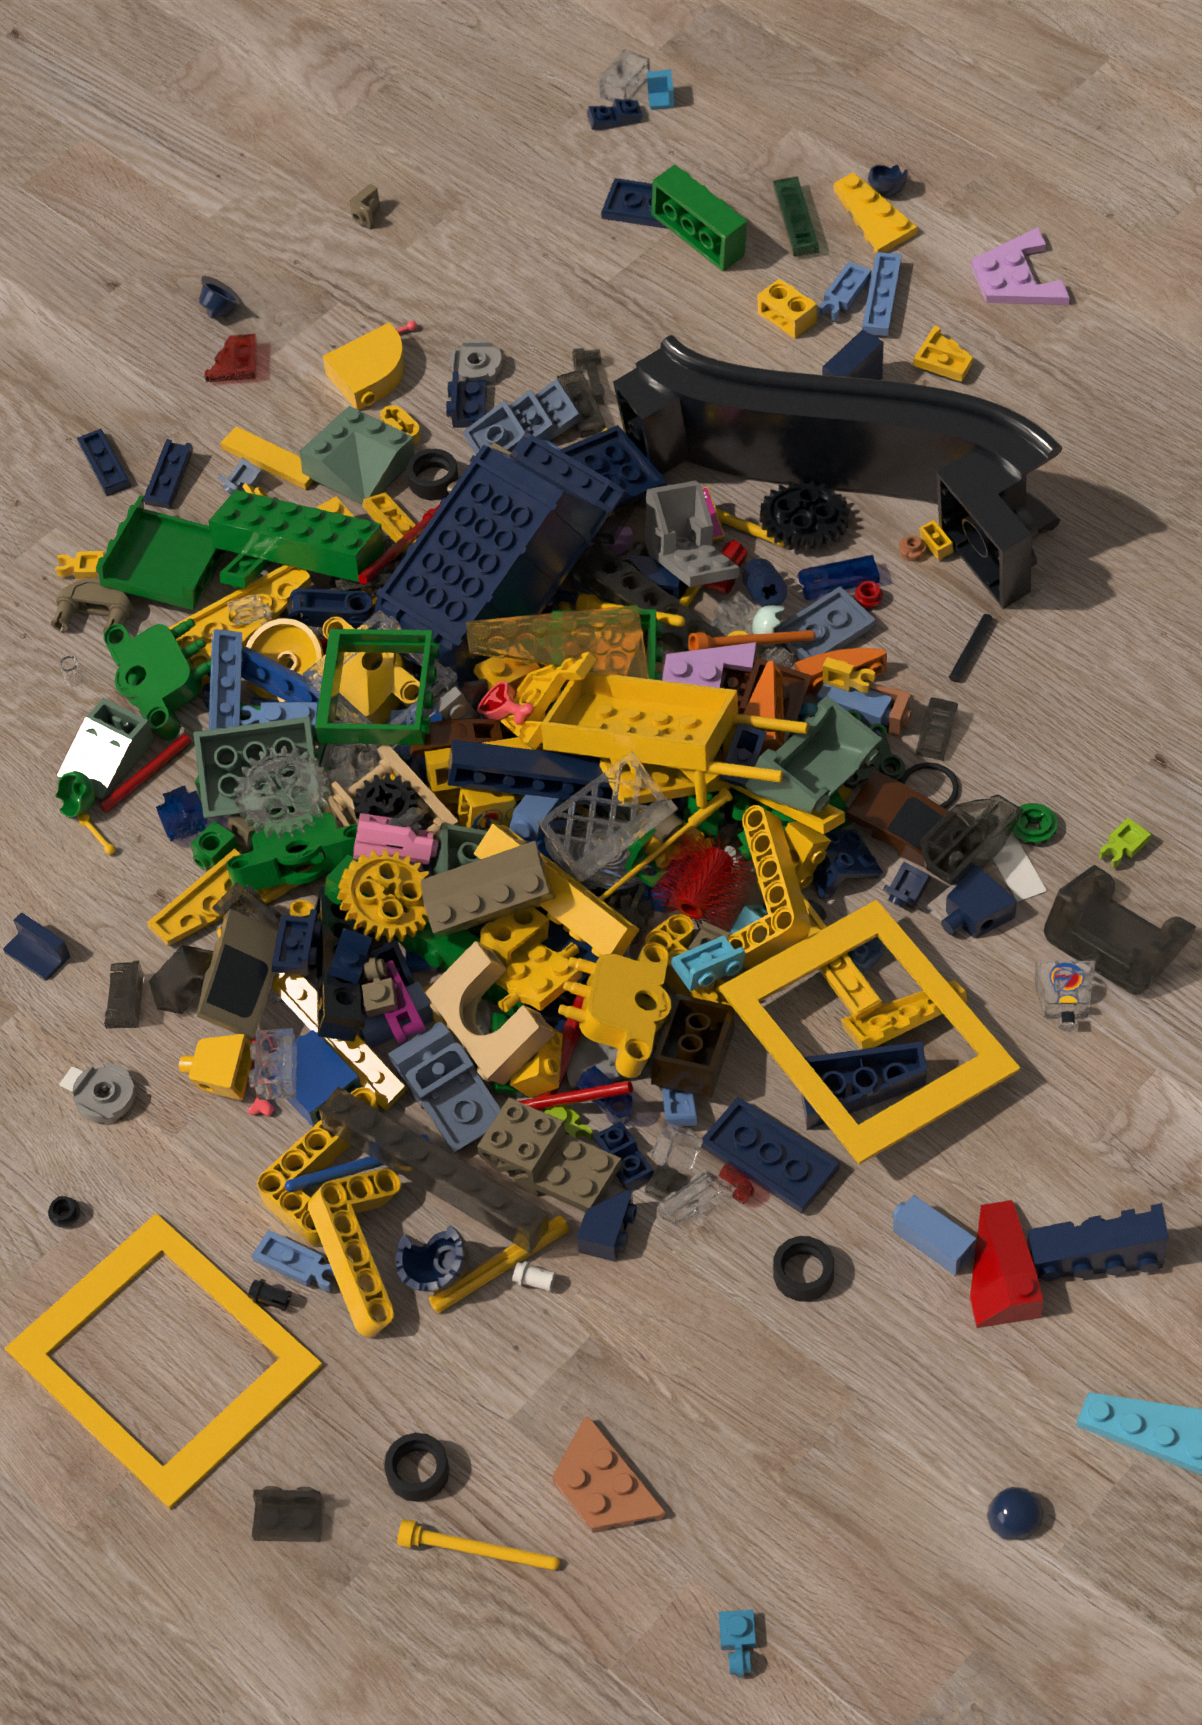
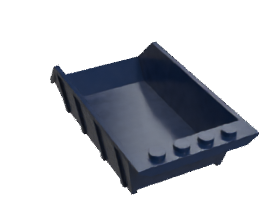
M526 432L510 455L483 445L477 455L472 456L470 465L446 499L443 498L441 500V506L413 546L410 545L406 550L408 553L384 587L377 591L378 597L372 623L365 627V629L432 630L435 642L440 643V658L435 659L434 666L437 668V678L452 688L456 687L458 689L481 682L473 672L475 665L520 644L626 493L623 488L613 481ZM400 653L422 667L424 653Z

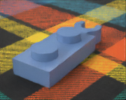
M848 262L824 294V302L820 304L819 315L823 316L825 312L832 311L831 320H837L839 309L847 311L871 278V270Z
M261 702L260 710H255L252 706H242L241 712L243 716L251 717L248 720H240V726L309 716L313 723V731L316 733L315 723L318 702Z
M270 1230L267 1231L252 1254L254 1262L306 1287L314 1280L323 1291L330 1292L332 1290L331 1283L325 1281L324 1278L328 1275H335L330 1264L323 1265V1255Z

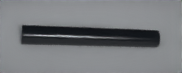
M982 615L949 675L951 681H960L993 621L991 615Z

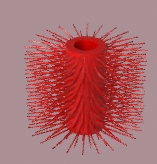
M718 834V848H715L714 844L712 847L709 845L710 848H708L702 838V841L699 839L704 847L701 846L702 849L692 843L697 850L685 844L690 850L686 848L685 850L687 851L682 849L680 850L681 852H678L679 856L684 859H673L677 868L674 866L671 869L667 868L669 871H665L671 877L665 876L662 878L666 882L664 885L668 886H663V890L672 893H666L667 895H662L664 896L662 898L674 901H667L670 903L664 904H676V906H660L677 907L671 911L679 910L680 914L688 916L691 920L695 919L696 923L698 919L700 922V919L705 922L711 919L721 926L722 924L715 921L714 918L725 923L726 921L722 920L720 916L725 920L728 917L732 918L730 915L734 916L726 908L730 910L733 907L737 908L733 904L736 901L732 899L741 901L739 898H742L741 896L744 895L737 889L742 891L743 889L739 887H742L743 883L748 880L744 878L745 876L738 874L742 873L740 871H746L744 870L745 868H739L735 865L753 861L740 862L739 864L734 863V861L742 860H733L732 858L737 856L733 855L731 857L728 851H724L725 848L723 850L720 849Z

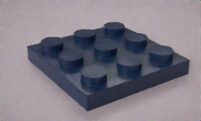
M619 425L559 450L613 481L626 491L613 511L646 497L647 489L666 486L667 483L665 478Z

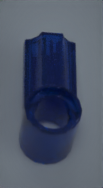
M594 1065L581 1075L576 1083V1087L581 1090L614 1083ZM630 1093L591 1100L606 1114V1118L612 1124L620 1121L626 1124L632 1118L633 1100ZM621 1102L627 1108L622 1112H616L612 1110L611 1106L614 1103Z

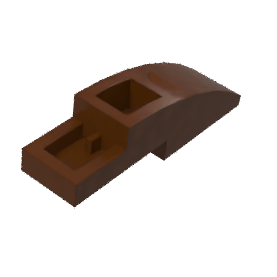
M451 719L431 722L430 734H425L424 745H409L411 755L425 756V751L451 748L452 740L483 743L516 738L518 736L508 728H500L499 720Z

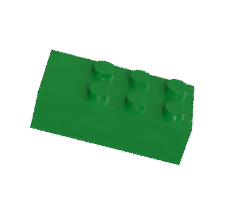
M675 164L653 179L651 215L722 272L745 255L747 220L730 208L724 200L717 198L706 186L698 183L687 171H683Z

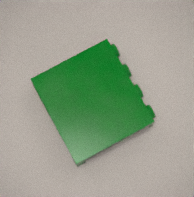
M140 495L135 504L130 505L125 521L120 522L117 535L114 540L111 539L109 541L104 557L99 558L96 565V573H99L100 586L194 610L226 550L213 547L210 527L208 525L144 509V496Z

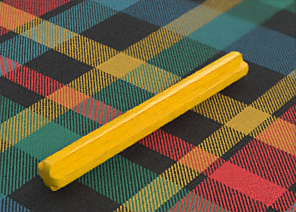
M557 1216L466 1273L457 1284L429 1297L431 1307L436 1313H441L515 1266L517 1262L523 1261L569 1231L567 1222L562 1216Z

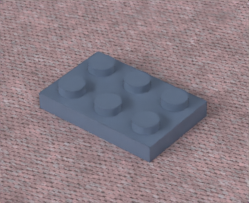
M839 586L781 623L774 629V633L814 631L816 637L811 642L784 643L800 660L825 652L841 650L875 628L876 619Z

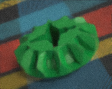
M1038 803L1021 805L1014 810L1010 817V829L1013 831L1014 837L1022 839L1024 844L1035 842L1038 846L1041 841L1049 842L1051 836L1056 834L1058 826L1057 817L1045 805ZM1028 822H1031L1033 824H1036L1038 822L1039 828H1028Z

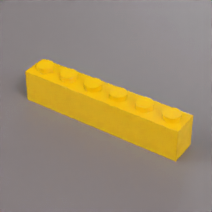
M492 824L473 854L483 859L528 842L506 825ZM540 852L555 899L534 906L538 908L541 906L548 912L546 916L551 921L568 927L570 929L569 934L574 939L582 943L586 941L593 947L591 951L597 957L609 953L623 956L640 929Z

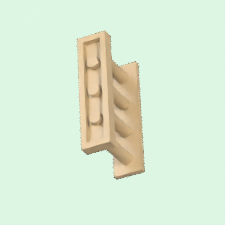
M382 745L377 749L381 759L378 762L379 765L346 791L336 781L331 784L335 794L332 797L335 804L342 811L347 809L356 819L353 799L357 797V788L365 789L363 781L367 780L373 783L374 775H378L381 779L386 773L393 774L395 778L400 775L402 784L409 781L412 790L416 791L418 808L424 811V815L428 813L434 819L432 820L433 824L426 829V831L433 832V838H435L442 823L460 826L455 816L389 745ZM383 799V805L388 807V804H386L385 800Z

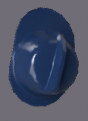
M202 276V290L199 303L207 309V315L211 319L216 315L228 316L234 307L240 304L238 296L221 281L209 276Z

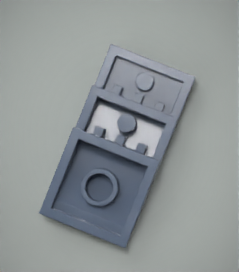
M555 379L537 394H534L530 389L510 405L504 400L465 429L463 434L476 455L483 445L490 447L494 442L512 452L525 432L532 434L540 440L550 441L578 423L583 417L562 384Z

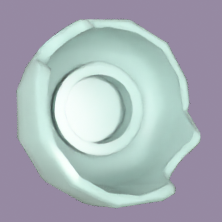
M769 605L758 609L752 622L753 634L774 633V629L781 624L782 614L785 610L784 606ZM775 644L759 646L766 649H772Z

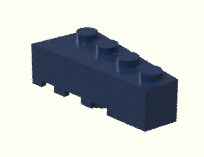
M1162 1203L1150 1205L1151 1211L1136 1214L1134 1209L1121 1211L1122 1216L1109 1220L1103 1219L1101 1215L1089 1217L1079 1226H1074V1223L1069 1221L1029 1229L1027 1245L1038 1279L1053 1281L1059 1277L1066 1276L1087 1278L1092 1274L1101 1273L1120 1275L1125 1271L1136 1270L1149 1273L1163 1268L1169 1236Z

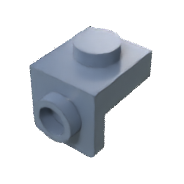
M242 457L228 479L221 474L217 479L225 484L222 489L231 495L235 490L245 491L242 487L245 483L256 488L266 473Z

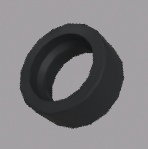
M434 448L420 451L410 458L407 464V478L411 491L418 497L427 500H436L448 496L447 487L459 479L457 462L453 455L445 450ZM438 467L448 471L443 478L436 481L421 480L417 477L418 474L428 468Z
M797 1236L786 1240L778 1247L773 1257V1279L777 1288L786 1297L795 1301L809 1302L821 1298L829 1291L834 1281V1257L830 1248L821 1240L811 1236ZM808 1254L821 1261L823 1273L816 1281L797 1283L786 1276L784 1271L786 1262L793 1256Z
M415 1432L403 1435L392 1443L386 1452L384 1468L389 1486L396 1495L408 1501L420 1502L431 1499L441 1492L448 1481L450 1469L446 1451L441 1443L429 1434ZM418 1450L432 1454L437 1464L436 1471L432 1477L425 1482L417 1484L402 1481L397 1471L398 1463L402 1457Z

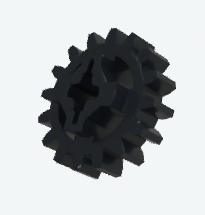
M386 773L384 779L381 780L378 775H374L373 783L367 780L363 781L365 789L357 788V798L353 799L356 819H359L360 813L399 818L410 808H418L416 791L412 790L411 783L407 781L402 784L400 775L391 780L389 773ZM383 799L385 800L386 804H388L389 810H387L386 806L383 805Z

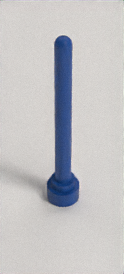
M427 1134L415 1136L412 1138V1141L408 1142L407 1146L287 1180L285 1189L288 1192H294L408 1158H412V1160L418 1159L419 1161L427 1160L433 1157L432 1145Z

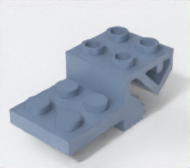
M441 1021L428 1028L426 1032L415 1036L388 1053V1057L421 1109L424 1107L454 1155L485 1135L501 1109L474 1069L473 1063L462 1046L455 1042L452 1034Z

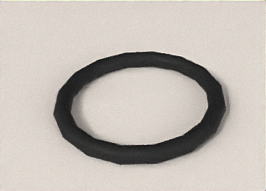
M925 762L915 764L907 769L899 782L905 784L909 775L917 770L925 768L937 769L945 773L951 779L953 785L951 796L940 806L944 809L952 805L958 796L959 784L956 776L949 768L938 763Z

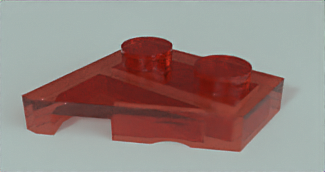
M256 334L229 336L224 343V348L215 356V364L211 370L207 369L205 371L206 382L256 379Z

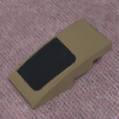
M228 910L224 917L221 936L214 947L211 966L205 973L196 1017L233 1033L245 1034L250 1040H253L275 972H272L271 965L278 934L277 929L235 910Z

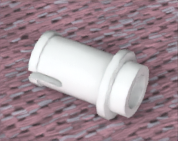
M524 1261V1263L517 1262L512 1280L518 1282V1286L526 1284L550 1292L556 1272L530 1266L528 1261Z

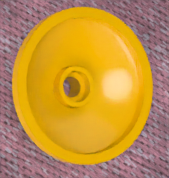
M276 619L262 625L249 639L246 647L287 667L290 660H293L294 664L289 669L317 683V672L324 661L323 649L319 638L307 625L293 619ZM247 681L252 690L260 697L287 702Z

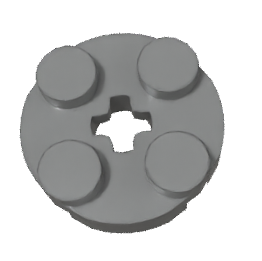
M472 339L463 342V347L457 351L456 348L452 350L449 358L452 374L453 372H459L460 381H486V384H492L496 381V376L502 369L501 351L498 347L497 349L492 347L491 342L483 339ZM474 360H479L480 362L477 364H472L474 363Z
M106 1063L103 1064L104 1067L96 1069L90 1067L83 1071L73 1085L75 1105L81 1116L92 1122L112 1125L132 1107L137 1091L127 1070L119 1065ZM109 1088L110 1094L107 1097L100 1098L98 1091H106Z

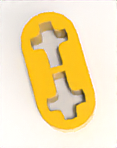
M389 405L381 410L380 419L382 422L401 431L405 430V433L413 436L414 445L420 441L419 424L401 407Z

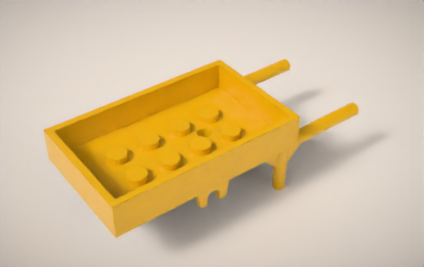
M588 672L583 680H570L541 723L544 750L610 758L613 771L620 772L621 763H626L630 766L631 774H637L639 763L680 769L695 784L696 803L698 807L702 808L707 806V784L719 774L779 783L783 780L782 770L713 761L722 744L723 755L726 759L738 723L754 728L806 735L808 734L809 723L738 714L737 690Z

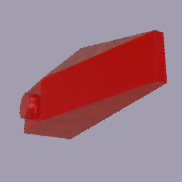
M1013 1200L981 1205L970 1290V1303L976 1328L1041 1318L1044 1300L1036 1269Z

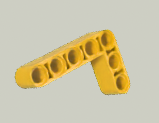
M753 805L745 811L742 824L768 914L726 938L734 949L742 947L745 950L742 967L746 969L753 968L807 937L811 928L781 820L759 805Z
M361 1087L352 1091L258 1177L257 1187L265 1207L312 1247H323L317 1230H311L315 1225L308 1209L310 1197L302 1191L303 1189L288 1192L285 1189V1183L287 1180L326 1169L377 1122L380 1116L375 1093L369 1088ZM369 1105L365 1109H359L361 1106ZM339 1126H347L344 1129H337ZM318 1146H325L320 1150H314ZM294 1167H301L299 1170L291 1171ZM278 1187L276 1191L268 1192L271 1188ZM294 1206H301L297 1210L290 1211V1208Z
M380 1169L328 1181L308 1201L310 1215L354 1326L358 1333L367 1338L378 1335L393 1320L394 1311L355 1213L385 1206L400 1190V1178L390 1169Z

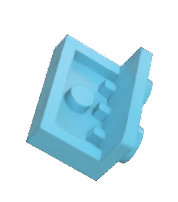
M723 935L672 957L671 966L689 991H692L699 987H707L715 980L726 975L732 976L739 972L743 966L745 950L742 947L734 949Z

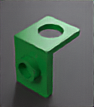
M651 827L642 838L636 837L628 848V852L631 855L624 866L626 870L630 872L648 857L644 852L657 831L656 829ZM651 861L647 865L654 868L656 871L655 876L646 875L642 869L635 876L654 888L663 878L661 874L665 875L667 872L657 867L655 861Z

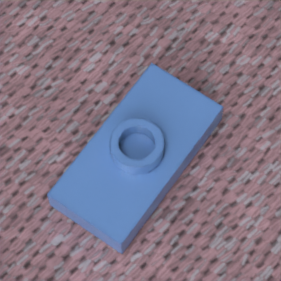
M661 1087L665 1126H696L695 1094Z

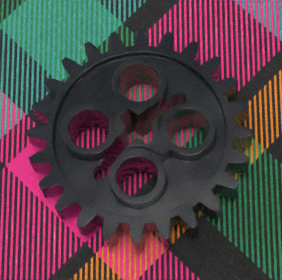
M800 480L799 485L795 486L790 481L788 488L780 484L778 491L771 489L770 496H764V503H761L760 522L762 523V530H767V537L775 536L774 543L784 541V548L792 544L795 551L800 546H804L806 551L810 550V546L820 550L822 543L830 547L831 540L838 542L839 535L844 536L845 528H848L849 509L846 508L847 502L841 501V494L834 495V488L824 490L825 484L823 483L815 487L814 481H811L809 485H804V482Z

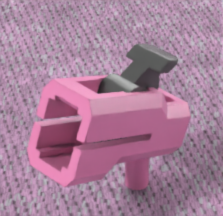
M412 807L399 818L360 813L353 859L358 860L361 854H364L369 859L371 850H374L378 857L382 855L384 849L387 850L389 857H393L394 853L399 851V859L404 860L409 855V863L414 865L420 862L418 871L424 872L422 864L429 865L430 857L436 858L438 840L433 839L432 831L418 829L417 821L424 818V811L420 808Z

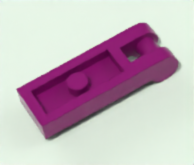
M393 960L386 963L387 977H383L382 980L392 978L394 981L398 1010L384 1013L397 1042L401 1045L408 1041L407 1037L415 1033L420 1035L426 1032L427 1029ZM410 1017L412 1022L401 1027L399 1022Z

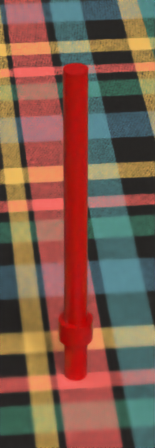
M439 504L436 508L429 509L417 525L358 575V581L361 584L368 583L420 536L441 505Z

